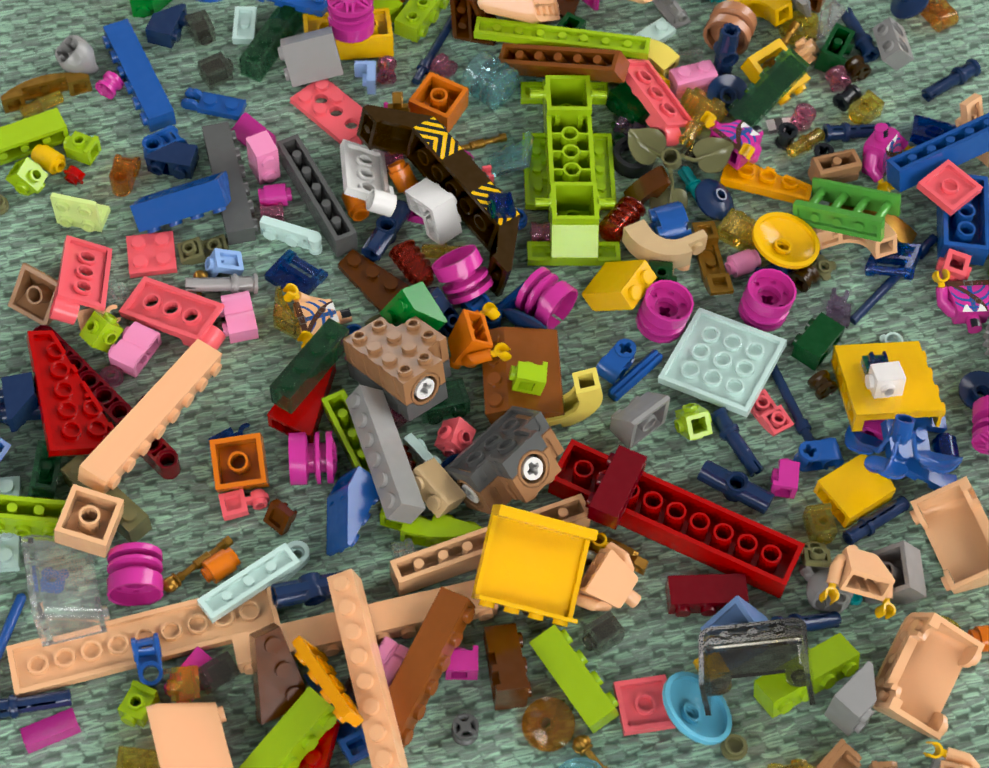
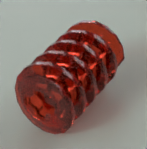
M631 196L621 197L618 203L615 204V207L599 223V235L606 242H620L624 227L640 221L641 217L645 215L646 209L644 205Z
M409 239L394 246L389 252V257L392 258L394 264L402 271L409 283L414 285L423 281L426 287L430 286L434 281L433 275L435 273L431 267L430 260L425 259V254L420 252L419 246H415V241Z

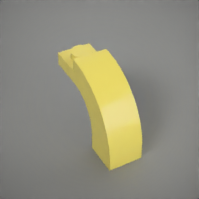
M650 39L648 60L656 71L666 77L669 74V69L678 66L680 56L666 44Z
M596 367L572 373L574 386L563 395L565 415L546 418L549 426L561 424L562 427L574 425L591 416L600 407L603 393Z

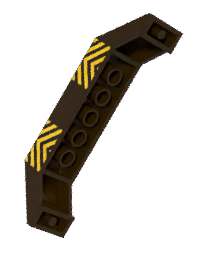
M368 104L363 106L357 136L370 151L375 148L405 155L424 178L438 183L441 188L451 192L456 197L457 211L461 220L490 252L487 269L494 283L489 289L497 297L501 296L513 265L520 213L516 206L509 202L502 190L493 184L487 173L478 167L474 159L463 150L460 143L448 133L445 126L434 116Z

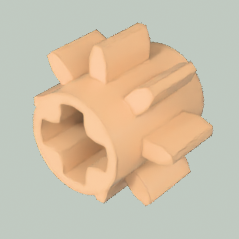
M802 37L795 42L796 48L793 49V53L800 63L806 61L809 65L817 60L818 56L816 54L820 50L812 38L806 40L805 37Z

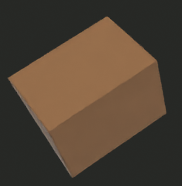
M23 263L8 306L41 325H49L53 321V319L49 318L58 280L27 263Z

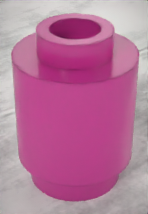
M286 183L265 185L263 188L258 189L261 207L289 206L288 201H293L291 187H286Z

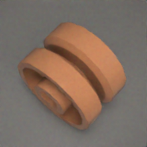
M737 1L720 2L713 8L710 19L706 23L703 32L704 40L713 50V45L718 41L720 30L724 24L732 23L733 25H738L741 33L736 52L738 55L743 54L747 50L751 37L755 32L757 26L756 15L743 3Z

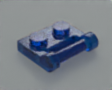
M897 242V253L875 259L870 254L865 266V275L871 277L874 275L903 277L904 280L912 281L915 268L922 254V245ZM877 264L905 266V268L878 266Z
M288 249L264 276L266 281L282 291L288 283H292L297 286L300 292L310 295L328 277V272L322 268L314 267L298 257L296 252ZM292 263L293 265L305 271L312 277L310 278L306 276L305 274L290 266V264Z

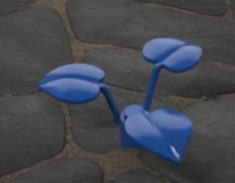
M906 414L895 415L894 423L891 424L890 430L883 440L860 431L852 432L850 425L844 437L845 445L848 449L863 455L884 452L885 445L890 437H892L894 446L890 458L887 459L876 455L868 456L864 461V466L870 472L894 480L902 479L907 475V466L894 461L899 444L905 445L910 440L914 459L920 461L919 465L924 469L937 473H949L963 460V457L926 450L918 451L916 443L917 432L913 431L915 419Z

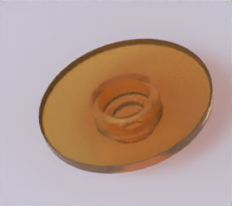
M543 697L537 699L524 712L522 718L523 735L527 742L537 750L543 752L557 751L566 746L574 734V714L571 708L558 698ZM549 718L550 726L543 728L542 721Z

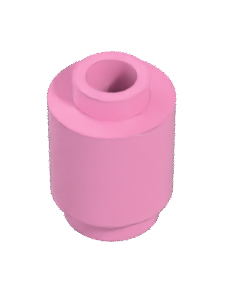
M746 249L727 257V262H725L727 273L733 275L734 278L754 272L756 267L761 266L760 255L755 249Z

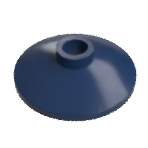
M892 0L890 10L893 16L898 19H909L923 11L930 0Z
M724 74L716 77L710 83L707 89V101L711 109L717 114L724 117H735L744 112L748 107L750 91L747 84L738 76ZM723 95H728L730 101H725Z
M704 179L696 186L695 199L697 205L707 217L716 221H723L731 216L734 203L730 192L723 184L714 179Z
M510 308L503 309L502 313L515 325L514 327L547 329L543 323L523 312Z
M970 372L959 383L958 393L960 399L971 410L973 403L981 398L978 394L983 396L989 395V372Z

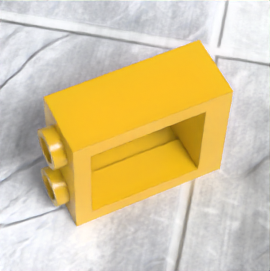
M780 38L749 56L740 67L771 107L778 103L780 106L784 105L791 99L790 96L792 94L796 96L807 89L805 85L811 79ZM773 56H775L795 82L781 92L760 66Z

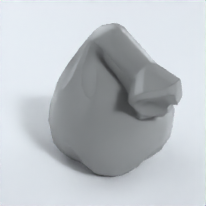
M69 35L55 50L57 62L67 72L93 74L99 70L92 46L81 36Z
M800 564L799 572L808 582L806 585V596L809 604L816 610L843 612L848 607L854 593L840 590L839 586H836L840 593L839 599L830 606L831 599L827 595V598L820 602V593L828 587L826 580L830 567H814Z

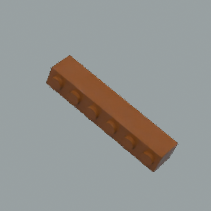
M503 43L497 61L503 70L510 75L545 77V75H590V81L615 83L625 82L630 62L620 50Z
M444 587L440 588L389 687L403 748L411 742L414 735L413 730L417 722L424 717L426 704L430 696L436 693L439 685L438 681L442 673L448 669L451 655L454 649L461 644L463 631L467 624L472 622L475 615L476 607L468 597Z

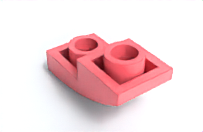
M763 389L750 412L760 425L774 437L794 426V423L782 405L777 406L768 392Z

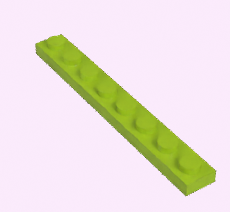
M479 16L476 18L474 28L475 39L528 45L620 50L625 57L648 60L651 39L649 37L531 24Z

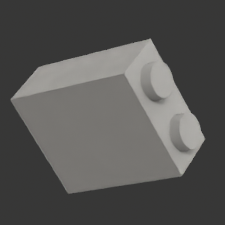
M331 26L280 39L281 47L277 48L280 60H285L287 66L283 68L286 81L291 80L292 87L344 74Z

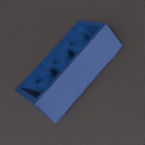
M227 171L140 197L130 205L139 232L147 230L150 234L161 230L160 226L169 224L170 227L183 223L182 219L190 217L191 220H196L204 217L205 212L212 210L213 214L226 210V206L231 202Z

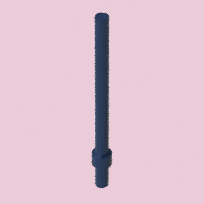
M451 14L427 55L419 62L417 72L412 78L413 84L419 85L424 75L428 74L432 68L431 63L452 29Z
M931 234L923 243H919L912 250V254L848 318V321L856 325L919 259H923L929 253V249L938 240L937 236Z
M776 364L771 376L795 421L794 427L798 434L802 435L804 441H814L815 439L811 433L812 427L809 421L804 419Z

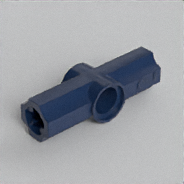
M732 23L724 24L720 30L718 41L713 45L715 52L713 65L718 72V76L731 74L733 65L739 60L736 51L741 30L738 25H733Z
M397 200L391 217L381 216L377 219L376 228L361 249L362 254L372 262L380 261L389 245L396 241L397 233L411 213L405 201Z
M710 460L705 461L697 477V480L722 492L728 501L741 502L763 515L768 510L775 495L750 482L743 472H731ZM731 485H736L740 489L733 488Z
M310 572L300 576L297 580L272 584L271 598L273 605L276 608L302 603L305 606L321 604L327 598H331L327 577L340 572L320 575L318 572Z

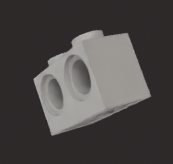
M888 17L872 28L882 61L894 70H899L914 60L904 27L894 19Z

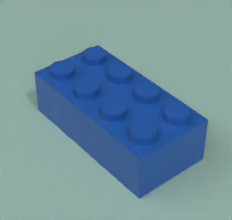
M969 175L983 186L981 193L952 216L936 205L937 261L939 257L944 258L950 248L971 255V265L983 266L989 254V183L987 176Z

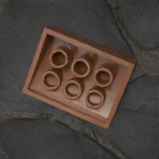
M521 327L489 329L493 342L491 350H494L495 346L502 342L510 348L506 352L512 355L508 361H502L497 356L492 361L482 363L485 415L490 424L492 425L512 406L541 411L545 419L565 415L558 331L555 329ZM518 361H529L538 365H542L543 361L548 362L546 385L541 396L512 391V380H509L511 365L517 366Z

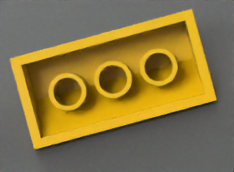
M389 8L374 9L375 28L373 34L368 39L357 43H345L335 39L340 60L394 56L393 31ZM328 12L323 17L302 14L304 33L329 27Z

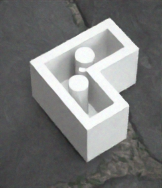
M428 178L405 190L409 209L423 218L426 234L430 239L442 246L462 233L461 217L456 206L457 199L451 192H447L438 183H434Z

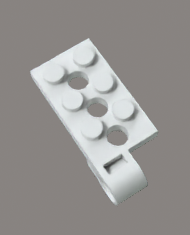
M343 139L340 144L344 194L364 200L367 211L391 217L396 207L397 196L394 194L393 186L388 184L385 152L376 149L370 151L364 145Z

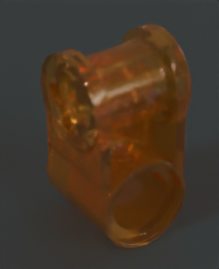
M930 0L925 9L920 12L936 32L952 27L959 21L957 11L946 0Z
M121 154L115 155L113 166L109 173L111 189L115 196L125 197L132 192L136 177H138L141 169L140 157L127 158L122 157Z

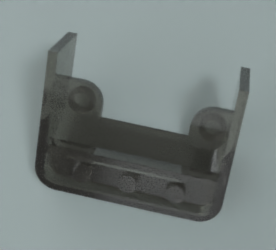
M786 618L705 628L699 633V688L706 716L711 715V696L727 693L732 688V679L785 673L788 684L795 687L807 686L810 705H816L806 623L802 619Z

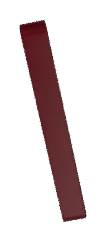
M49 325L37 326L33 331L53 330L66 350L67 358L78 369V375L82 381H85L88 386L93 385L89 388L102 406L103 414L116 427L133 408ZM162 437L159 440L155 439L151 443V447L157 448L149 450L145 456L141 457L162 478L173 479L177 477L181 471L178 454ZM167 463H173L170 466H164Z

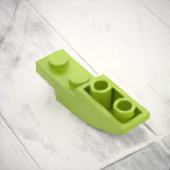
M383 508L379 514L381 526L400 531V541L430 547L483 528L473 521L465 522L455 519L450 514H445L440 518H436L434 514L432 520L419 515L411 524L386 519Z

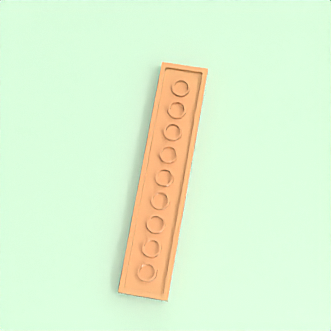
M271 586L213 624L198 605V598L6 646L14 695H17V698L30 696L135 669L137 666L131 646V638L134 637L138 640L152 637L154 633H158L163 662L190 655L197 646L205 651L233 644L231 635L260 629L272 623L278 625L280 620L277 608L272 602Z

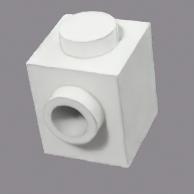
M899 361L870 364L869 372L865 375V385L867 389H870L874 399L902 396L907 378Z

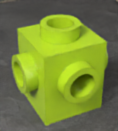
M26 157L15 162L5 180L14 186L18 193L29 196L34 193L38 194L45 187L44 181L48 174L38 163Z
M94 311L79 333V336L92 348L108 353L110 347L115 344L124 329L117 323L118 319L108 312L101 314Z
M688 403L683 405L682 409L675 411V429L685 438L698 440L703 438V436L713 434L712 419L707 409L697 403Z

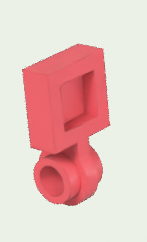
M243 488L218 495L224 521L250 515L249 505L253 506L255 510L264 509L268 506L270 500L268 493H265L263 489L252 491L248 497H245Z

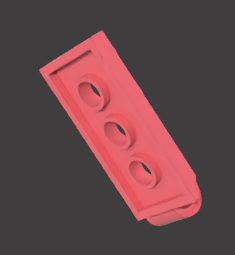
M627 59L630 65L625 81L630 86L632 93L638 97L650 114L646 119V123L650 128L658 129L665 135L666 147L678 145L681 140V130L679 127H693L695 122L649 60Z
M328 79L312 82L290 98L292 105L339 144H341L343 139L363 144L357 136L363 107ZM319 98H324L327 100V102L317 103L316 100ZM333 111L342 112L340 116H333L330 113ZM349 123H355L357 127L349 129L346 127V125Z
M66 235L58 283L49 314L50 319L74 325L80 305L100 311L105 310L112 248Z
M146 276L142 278L119 310L121 317L180 338L183 345L189 347L199 339L218 350L226 338L225 334L213 325L224 309V304ZM158 301L153 306H147L149 302ZM178 308L174 313H167L168 310ZM191 315H198L194 320H187Z

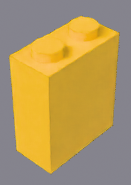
M646 260L605 262L581 295L594 311L633 310L657 276Z
M860 454L819 479L813 491L845 529L860 518L889 502L896 491L891 479L870 472L865 468L864 461L868 457L867 455Z

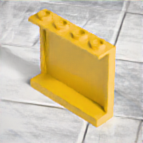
M919 341L834 345L831 364L852 432L862 431L865 420L894 419L897 414H906L913 418L932 417L935 427L940 426L941 419L945 416L946 408L944 402H941L939 398L938 385L934 384L932 368L927 365L926 352L922 351ZM899 361L907 378L903 395L874 399L870 389H867L865 385V375L869 372L870 364Z
M502 504L493 505L471 598L479 600V606L494 609L496 604L504 606L503 612L519 615V611L528 612L527 618L543 621L544 617L553 619L552 624L567 627L568 623L577 624L578 620L573 619L589 544L590 541L597 540L599 530Z

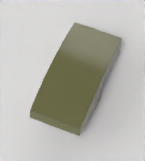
M225 234L204 241L198 236L177 244L182 265L204 263L206 258L210 257L214 248L230 250Z
M818 542L804 543L805 545L800 555L804 566L830 567L832 563L831 554L826 544Z

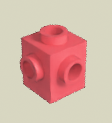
M949 248L944 258L939 257L935 270L939 271L941 279L943 278L942 270L947 269L950 272L948 281L967 280L972 267H969L972 256Z
M461 417L444 420L437 432L438 436L434 446L442 451V454L446 457L459 454L472 444L476 429Z

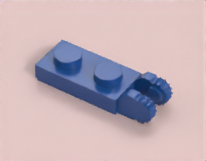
M189 87L185 91L187 98H183L180 104L184 109L197 111V113L238 121L245 110L246 100L204 91L201 92L199 89Z

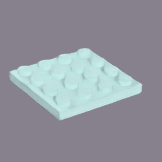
M699 307L658 376V383L721 408L726 407L729 411L748 417L783 353L787 340Z

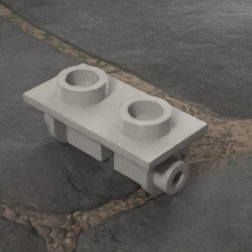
M676 0L652 1L665 20L674 28H679L692 22L687 16V12L680 7Z

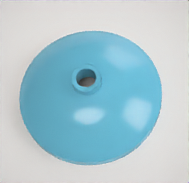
M685 671L677 672L666 680L662 690L664 708L673 725L683 735L705 745L719 744L728 737L732 729L731 713L723 696L710 682L697 674Z

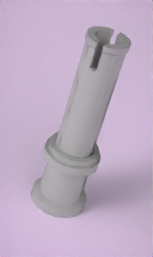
M236 273L230 275V277H185V291H231V294L249 291L253 292V294H258V275L253 273L252 276H238Z

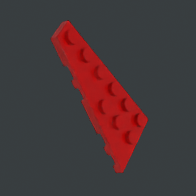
M53 330L27 331V344L48 456L91 454L115 428L114 425L107 420L103 414V408L93 392L78 375V369L75 364H71L67 358L66 350Z

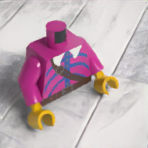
M705 111L700 121L705 123V127L711 130L710 137L723 138L734 144V149L728 161L733 168L738 170L748 161L750 163L758 161L762 151L760 144L764 134L760 126L756 125L751 128L742 120L731 123H719L716 121L717 117L713 113Z
M886 123L876 124L874 132L864 144L862 173L870 176L874 183H878L877 190L891 192L890 190L895 188L883 180L887 174L886 160L902 153V150L905 152L916 146L910 147L908 145L909 142L900 132L893 127H888Z
M947 269L942 270V279L939 277V271H934L932 279L938 283V286L935 287L938 308L947 317H951L953 324H966L970 334L979 333L982 330L981 323H986L989 317V280L948 281L950 272Z

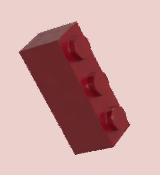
M621 445L618 446L615 453H610L606 462L608 469L605 474L600 473L595 485L598 489L595 494L590 493L585 507L589 508L588 519L616 530L645 470L648 456Z
M745 573L673 575L667 577L665 584L668 614H675L677 617H687L691 613L713 616L735 596H740L749 603Z

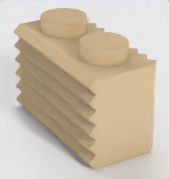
M434 457L415 467L412 471L423 502L426 503L432 514H435L436 518H440L456 509L467 496Z

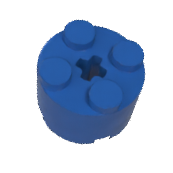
M672 202L648 210L649 218L652 222L649 223V227L658 236L666 239H680L692 234L691 229H688V216L681 202Z

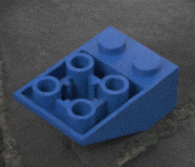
M360 466L339 477L327 498L326 555L328 556L338 552L342 553L344 549L353 547L360 536L358 534L360 527L367 523L371 516V513H369L371 506L375 505L379 500L371 473Z

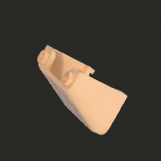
M477 0L479 8L488 14L531 24L560 20L557 0Z
M967 476L910 501L914 509L910 511V514L916 525L921 523L943 569L944 576L940 579L946 591L951 590L953 594H958L989 585V519Z
M935 612L910 613L901 624L875 678L877 701L873 709L932 739L940 740L948 730L947 716L941 713L962 668H969L979 663L985 644Z
M216 702L157 703L146 707L160 768H233L222 723L227 721L223 705L217 707Z

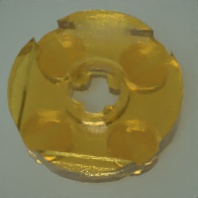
M793 11V18L778 27L781 38H784L792 21L798 22L800 24L799 27L804 28L802 31L797 29L794 35L790 37L789 44L795 46V42L802 37H805L806 40L812 38L817 42L822 30L817 14L811 12V17H806L800 11Z

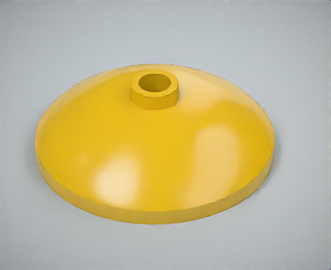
M770 212L761 216L753 227L752 239L755 247L765 259L779 267L787 269L808 267L816 260L820 252V242L815 231L808 223L795 215L785 212Z

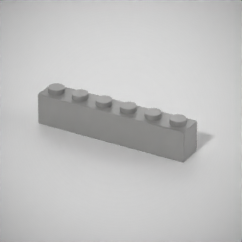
M359 384L345 401L386 519L411 524L426 507L383 390Z

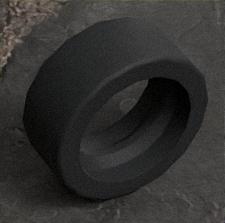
M628 136L616 142L613 148L614 169L617 173L630 179H638L652 170L654 164H632L621 158L622 152L630 150Z

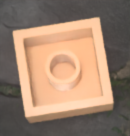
M73 484L54 529L55 543L106 558L123 515L124 499Z

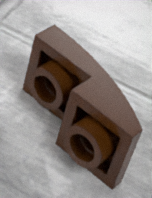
M660 165L641 176L623 193L630 209L636 211L650 197L658 198L669 187L671 182L664 166Z

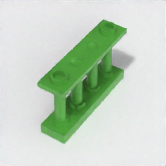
M813 177L812 198L809 202L796 199L793 203V215L804 220L812 228L881 242L884 238L885 216L887 214L900 215L901 194ZM820 201L831 202L832 205L827 206L819 203ZM842 205L855 207L853 211L841 209ZM870 210L875 211L877 213L875 215H870L863 213V211Z

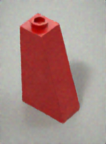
M316 349L313 350L268 412L267 418L270 427L287 436L289 433L305 432L308 443L314 442V435L318 431L324 412L322 398L329 395L336 373V361L330 354Z

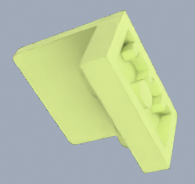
M51 193L50 195L57 223L67 228L74 226L82 228L87 232H102L111 211L110 206L57 193Z

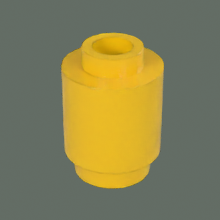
M38 144L31 152V159L52 175L62 172L66 166L65 156L48 145Z

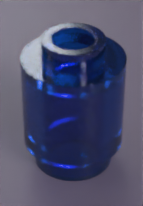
M940 433L931 441L933 452L960 457L955 436L949 433Z

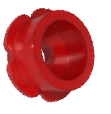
M70 165L67 170L63 171L66 175L64 179L75 186L78 182L84 183L82 180L86 175L77 167Z

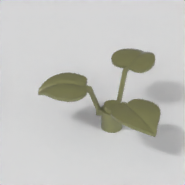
M641 128L629 129L628 131L629 149L638 163L652 165L658 156L668 169L671 182L670 188H667L658 198L650 197L651 209L679 201L686 210L688 205L687 193L682 188L674 189L673 170L681 166L682 159L694 163L698 162L699 168L703 172L713 174L725 168L734 149V144L726 139L717 137L703 138L693 146V153L696 158H692L684 153L679 154L675 148L670 147L666 149L667 141L665 135L658 129Z

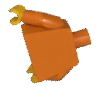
M485 303L481 311L462 310L448 337V346L451 353L449 361L450 367L458 370L461 366L475 368L478 364L492 361L497 356L502 361L511 359L512 355L506 352L510 348L505 343H498L494 350H491L493 342L485 316L490 320H496L500 316V312L494 303Z

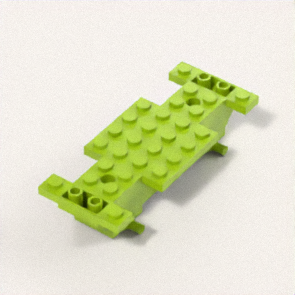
M545 75V79H542V82H520L521 104H543L544 133H522L525 210H548L549 241H527V266H603L605 262L621 261L620 242H598L599 211L616 210L617 202L612 134L593 133L592 105H606L609 94L608 82H590V75Z

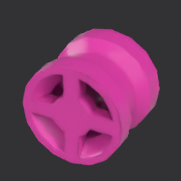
M112 71L105 72L103 79L98 80L95 84L98 93L109 99H113L116 96V91L121 90L124 86L122 79Z

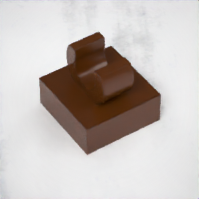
M275 499L270 502L263 521L282 536L289 531L298 511H292L287 507L288 503H282L279 499Z

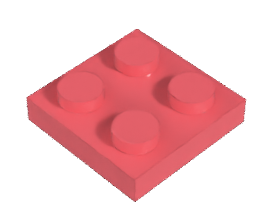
M948 159L919 181L916 188L952 216L981 193L983 186Z
M173 231L126 236L130 278L178 273Z
M666 674L613 682L615 699L619 703L617 709L623 736L676 728L669 719L663 704L662 690L667 680Z

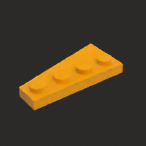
M749 161L738 170L727 163L720 179V183L725 187L794 203L796 199L809 202L812 192V185L787 174L780 176L773 168L766 166L764 169Z
M299 635L291 642L297 650L295 653L296 658L302 665H307L309 668L308 676L316 685L319 684L321 686L320 694L329 704H333L335 707L333 713L341 723L348 722L356 728L364 719L353 700L344 693L346 688L335 677L337 673L327 663L329 660L327 655Z

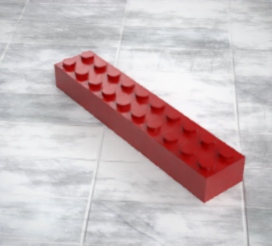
M571 439L558 462L562 470L549 484L548 493L561 499L582 494L585 502H587L590 493L595 494L598 489L595 485L600 473L605 474L608 469L606 462L609 455ZM643 472L618 524L725 574L745 573L747 584L779 599L782 597L805 545L800 541L646 472Z

